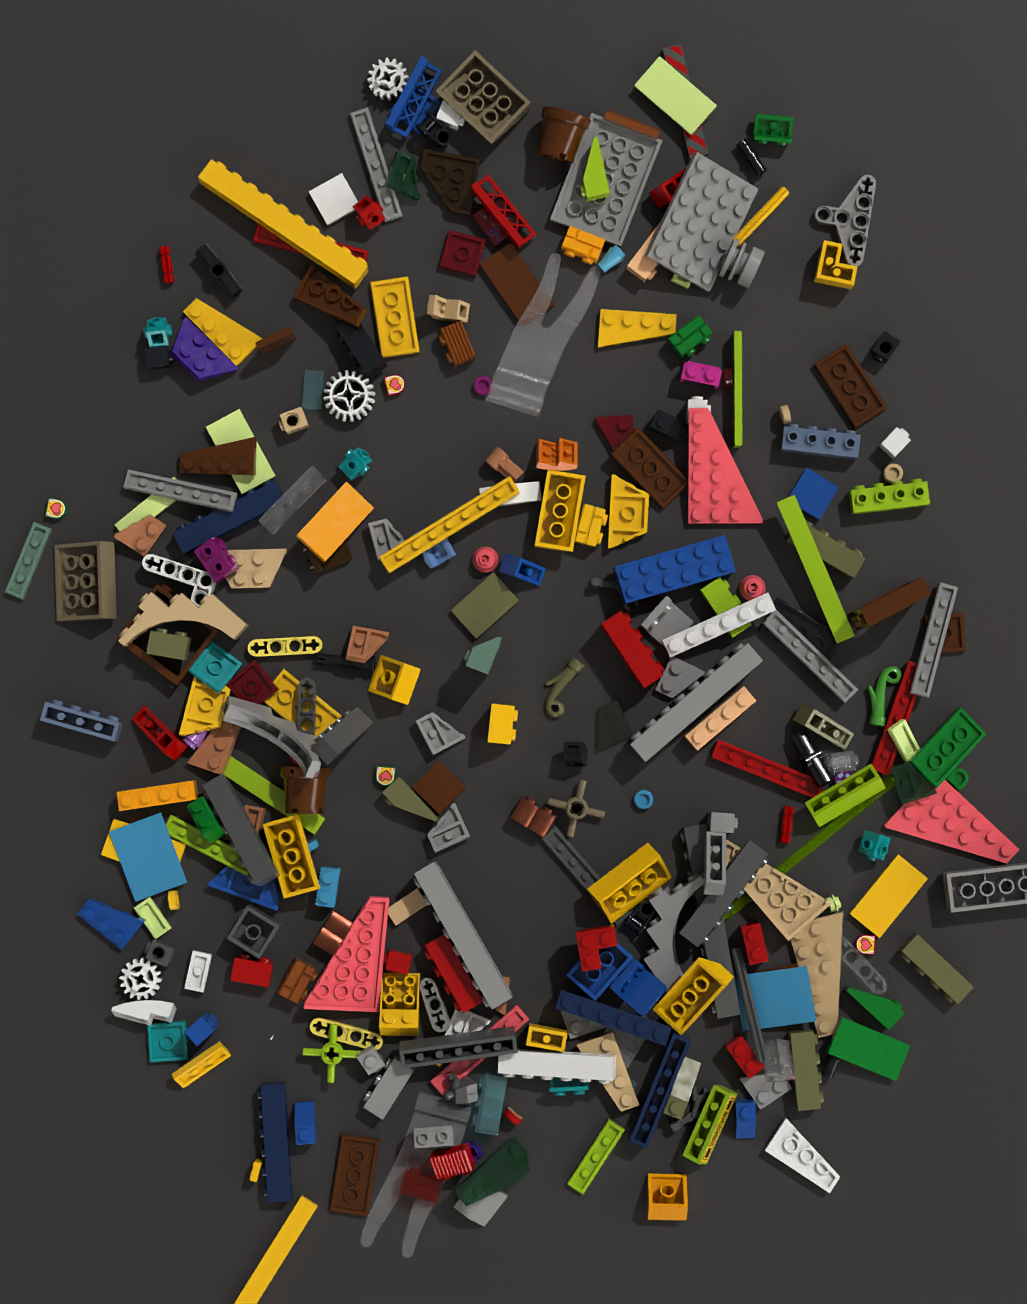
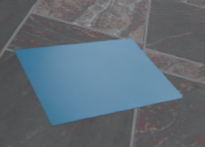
M161 812L109 832L135 902L187 883Z
M807 966L747 974L760 1029L816 1021ZM734 976L741 1013L742 1031H748L750 1029L737 976Z

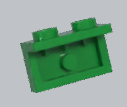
M756 113L753 139L757 140V143L767 144L768 141H773L775 144L782 146L792 143L794 117Z

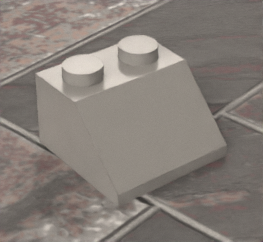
M477 1172L455 1200L454 1208L468 1219L485 1227L508 1195Z

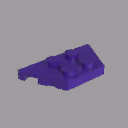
M187 317L184 318L171 355L197 381L206 380L209 377H219L224 373H236L238 367Z

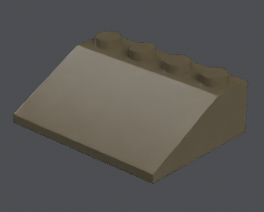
M476 50L436 90V93L490 144L494 143L515 125L531 107V102Z
M94 541L54 545L57 621L117 619L114 542Z

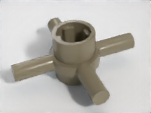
M579 780L576 796L570 798L567 802L549 798V806L565 809L566 814L570 817L566 836L574 837L577 820L582 819L586 815L604 819L605 811L588 807L583 799L587 783L585 780ZM575 803H579V806L582 807V811H578L577 814L573 813V809H571Z

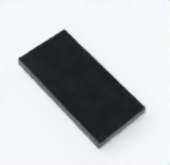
M777 597L774 602L776 610L830 661L840 644L836 643L831 629ZM761 624L758 631L785 646L763 624Z

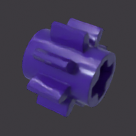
M474 1139L473 1142L469 1143L470 1149L475 1148L473 1157L475 1163H478L477 1157H483V1153L479 1152L483 1145H477L476 1139Z

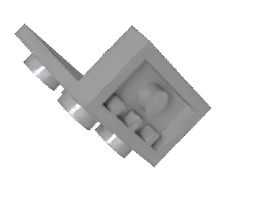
M665 596L640 626L665 647L663 639L689 628L693 624V620L675 606L669 597Z

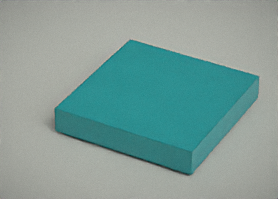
M211 642L188 672L220 694L243 663L214 642Z
M186 1020L172 1021V1023L156 1022L152 1023L151 1026L147 1025L150 1062L189 1059L188 1037L184 1032L187 1029Z

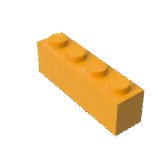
M196 780L117 792L119 811L184 802L199 798Z

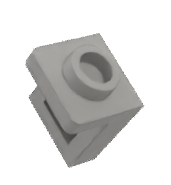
M373 1045L356 1054L357 1059L368 1075L379 1072L385 1066L382 1055H379Z

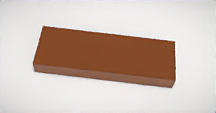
M611 110L606 111L604 116L605 119L657 139L661 132L658 128Z

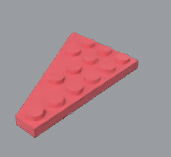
M689 408L688 524L763 523L761 514L709 408Z
M925 780L883 825L888 829L1006 864L1020 850L946 780L937 789H934Z
M368 897L304 1001V1009L379 1012L389 897Z

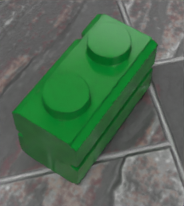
M697 315L671 335L667 341L680 358L684 356L688 358L696 352L695 347L699 344L704 346L711 340L712 331L700 315Z
M204 796L187 805L202 837L208 843H212L225 835L219 819L212 811V805Z

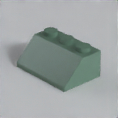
M496 637L473 647L472 651L468 650L464 658V662H467L466 666L488 675L501 645L502 638Z

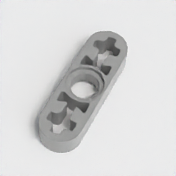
M424 978L420 982V991L432 1028L436 1032H445L450 1028L451 1021L439 984L434 978ZM427 982L433 984V987H431L432 994L436 993L437 996H432L428 998V995H431L430 990H426L425 986L428 985ZM434 999L440 1003V1007L436 1011L430 1006L431 1001ZM440 1012L443 1013V1015H439V1017H438V1016H435V1017H434V1015H433V1014H437V1013H440ZM440 1020L445 1021V1024H443V1028L441 1026H437V1023H439Z

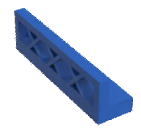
M420 57L386 122L387 129L405 138H408L442 73L441 69L429 64L427 58ZM427 68L436 72L433 79L425 81L424 73ZM425 85V95L417 98L415 94L416 88ZM416 102L417 111L408 115L407 105ZM407 119L409 126L406 132L396 128L399 121Z

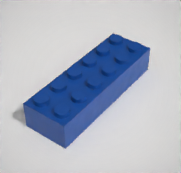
M725 535L612 568L623 605L736 572Z

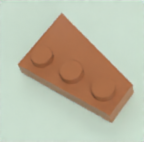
M223 721L221 728L213 729L187 763L220 775L224 774L241 727Z

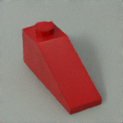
M686 168L649 192L658 208L671 202Z
M145 705L132 718L133 722L152 742L173 760L176 761L187 749L188 746Z

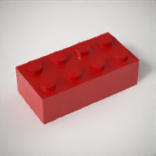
M620 611L601 623L600 626L643 689L664 676L662 673L664 669L659 661L655 662L651 657L653 652L648 645L644 646L641 642L643 637L638 629L633 630L630 623L632 620L626 612L623 614Z

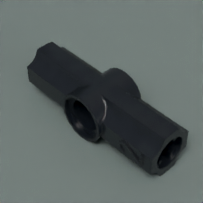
M208 244L201 246L194 253L195 256L230 299L239 295L243 287ZM221 267L224 269L223 273L219 276L215 275V269Z
M806 730L798 731L792 735L790 739L799 753L800 763L805 770L810 772L818 788L831 782L833 777L824 763V755L818 747L814 746Z

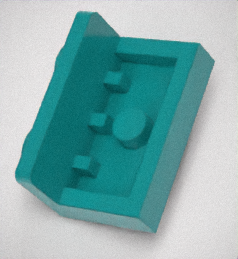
M553 1077L550 1080L549 1092H554V1096L566 1095L565 1091H573V1095L585 1094V1090H590L589 1082H580L577 1078H572V1081H561L560 1077Z

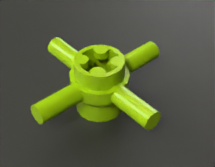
M330 1024L329 1042L324 1044L321 1049L303 1048V1056H320L323 1062L328 1064L327 1083H334L335 1065L342 1058H357L356 1054L361 1052L343 1050L342 1046L337 1043L338 1024ZM330 1048H334V1052L337 1053L336 1057L329 1058L327 1056Z

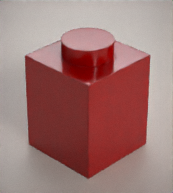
M390 949L389 953H385L383 964H386L385 970L408 975L413 954Z

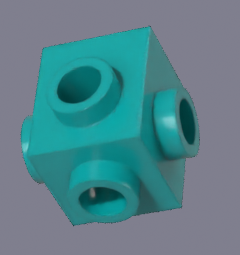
M166 317L148 319L147 326L144 328L145 339H148L150 348L169 346V339L173 332L172 326L167 323Z
M360 448L350 449L343 456L345 460L338 467L353 480L359 475L363 476L370 469L368 465L372 460L365 450Z
M865 830L858 852L865 854L864 858L876 861V858L884 860L891 838Z

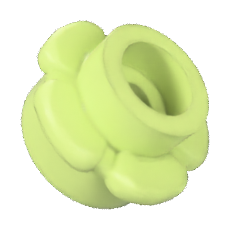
M834 895L825 898L832 903L827 907L830 913H838V908H841L839 898L834 897Z

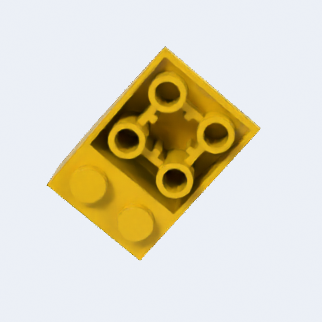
M382 973L379 1019L380 1036H419L420 973H408V975L403 973Z

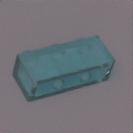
M485 1071L484 1076H480L479 1088H482L481 1096L478 1095V1101L475 1104V1107H479L478 1114L473 1115L472 1126H475V1132L498 1136L508 1079L503 1074Z

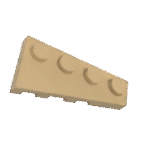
M613 1031L578 1043L577 1047L583 1053L616 1055V1078L608 1084H603V1086L621 1112L639 1106Z

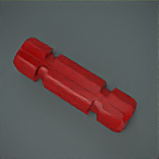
M169 246L159 247V253L162 256L160 260L162 273L164 274L163 282L171 284L174 283V275L172 274V261L169 256L171 254Z
M792 806L783 807L781 843L788 844L791 841L790 833L792 832V815L794 814V807Z

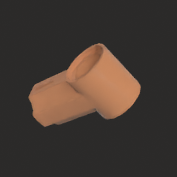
M497 446L484 461L505 478L510 476L515 483L524 472Z

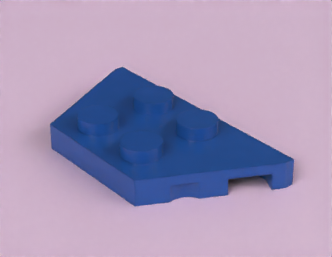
M226 866L208 883V886L276 911L279 909L276 878L259 887L252 884L248 876Z

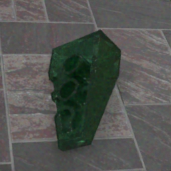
M515 1137L504 1141L454 1192L468 1206L518 1183L530 1171L526 1150Z

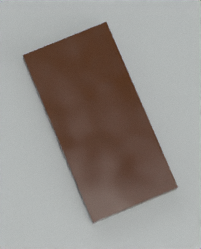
M511 242L479 264L522 327L554 306Z
M844 344L814 364L817 372L854 429L888 408L847 344Z
M639 427L610 453L662 509L688 485V479Z
M342 1133L330 1211L368 1217L380 1139Z

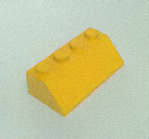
M554 470L547 471L535 547L573 552L586 476Z
M299 814L263 824L273 862L280 874L278 880L284 899L320 889Z
M647 843L597 882L593 883L587 890L602 913L612 924L672 877L660 854Z
M699 957L652 1010L682 1036L734 976L720 963Z

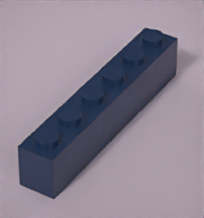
M269 480L261 484L262 488L256 491L251 489L245 492L244 497L239 500L236 498L233 512L212 509L210 510L211 514L205 517L200 515L194 518V523L188 526L183 524L177 527V531L173 535L183 554L187 555L193 552L210 538H220L287 504L288 502L278 483Z
M562 989L559 991L554 1006L555 1009L666 1046L672 1028Z
M671 1031L628 1136L630 1142L648 1148L692 1041L690 1037L683 1034L681 1036L678 1032Z
M286 1081L265 1082L261 1084V1088H258V1100H262V1107L259 1108V1119H263V1127H260V1137L264 1139L261 1155L262 1158H265L262 1173L263 1177H266L267 1185H264V1197H267L268 1202L291 1201L293 1192Z

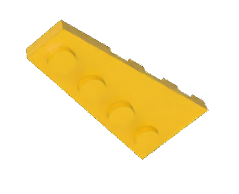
M197 298L183 311L236 366L257 348L255 343L263 339Z
M600 309L598 348L673 335L676 332L677 314Z

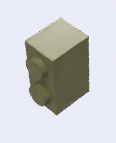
M156 628V632L150 631L146 654L187 661L191 638L186 637L187 633L175 631V635L167 634L168 630Z

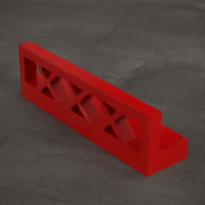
M489 174L471 186L470 190L518 249L536 235V232ZM487 180L493 186L492 194L486 193L481 187ZM494 197L502 198L505 201L504 209L496 206L493 202ZM506 212L514 213L517 216L516 224L509 222L505 217ZM518 227L526 228L530 235L523 239L518 233Z

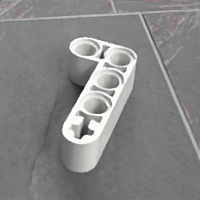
M148 554L142 560V565L147 571L194 586L191 601L199 608L201 605L196 602L197 596L200 594L210 596L214 593L216 583L212 578L209 586H204L202 583L205 576H210L206 571L154 554ZM154 559V562L162 564L161 568L156 566L151 567V565L148 564L149 560L153 561ZM169 564L175 566V571L172 574H167L166 567ZM187 570L193 572L191 580L184 578V573Z

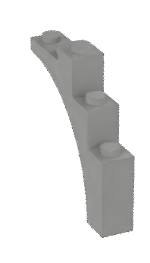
M227 696L221 711L223 721L248 729L273 742L298 763L305 777L313 779L315 772H318L321 766L318 755L311 749L316 744L314 740L318 736L299 732L295 722L274 717L271 707Z
M704 872L700 875L695 873L688 878V883L684 885L680 883L672 888L673 892H671L668 886L664 889L659 887L652 892L653 896L649 900L659 916L649 922L650 925L647 931L656 945L646 951L647 955L644 960L655 977L667 986L666 993L683 976L675 947V932L679 914L688 898L704 884Z

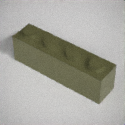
M806 520L823 563L850 579H854L866 559L862 556L863 553L855 548L852 550L847 548L846 543L838 538L833 540L829 537L830 534L822 529H819V531L812 527L813 524ZM789 534L788 538L786 539V542L795 546L792 537Z
M914 932L899 948L902 952L900 956L908 963L912 961L916 965L915 970L921 976L926 974L931 979L929 983L936 990L938 988L942 989L945 992L943 996L950 1003L954 1001L959 1004L974 988L917 933Z
M812 1029L788 1031L796 1109L798 1111L821 1109L824 1097L823 1092L819 1091L822 1077L821 1072L817 1071V1065L820 1064L819 1053L815 1051V1045H818L817 1034H814Z

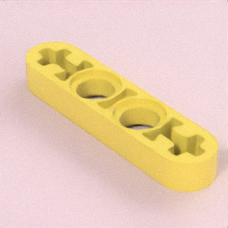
M315 636L255 639L248 644V652L255 657L316 654L323 648L322 640ZM314 639L316 643H319L316 650L313 651L312 647H306L307 651H303L304 644L302 640H306V644L312 643ZM295 640L300 643V649L296 652L292 651L289 647L290 643ZM264 642H268L267 654H265V649L259 650L258 654L252 650L255 643H258V646H265ZM273 642L281 644V650L277 653L272 652L270 648Z
M323 1017L314 1018L310 1024V1030L313 1034L328 1039L329 1031L328 1034H325L327 1029L321 1028L320 1031H317L314 1024H317L318 1021H321V1025L325 1027L328 1026V1023L338 1024L337 1026L342 1028L343 1034L337 1037V1041L365 1049L372 1045V1042L366 1040V1044H362L365 1033L368 1034V1039H373L374 1036L377 1037V1041L380 1044L374 1046L376 1050H379L383 1044V1037L379 1033ZM353 1031L360 1032L361 1040L353 1041L350 1037Z

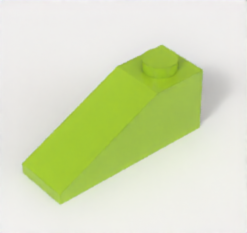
M598 137L593 138L583 177V185H580L581 195L586 197L587 202L607 198L610 194Z

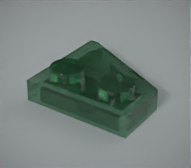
M397 150L394 154L385 186L418 201L421 196L417 191L418 175L415 170V158Z
M907 761L889 767L900 804L937 794L936 790L915 770L910 762Z

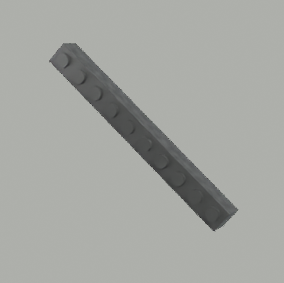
M706 823L685 826L683 831L680 832L681 841L686 844V850L683 851L685 862H689L690 869L687 870L688 878L695 873L700 875L704 872V840L708 831ZM704 884L691 895L692 900H696L697 907L707 895L704 894ZM722 915L719 919L722 921L716 930L712 929L709 932V940L704 946H700L702 957H706V960L720 963L734 976ZM734 977L713 1000L714 1002L711 1003L712 1014H716L718 1019L741 1015Z

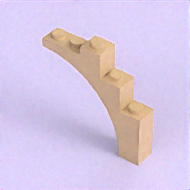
M151 592L150 594L146 593L139 601L141 604L138 607L144 612L142 614L138 613L132 620L134 624L130 628L126 627L119 636L121 638L118 641L127 647L138 636L149 629L175 621H196L209 624L236 640L249 625L213 594L210 596L206 595L201 600L199 608L183 593L180 595L176 594L170 600L171 605L168 606L156 594Z

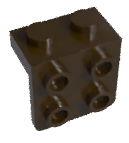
M346 541L325 562L320 560L303 542H300L304 553L308 552L310 559L307 561L311 571L315 570L317 574L352 559Z

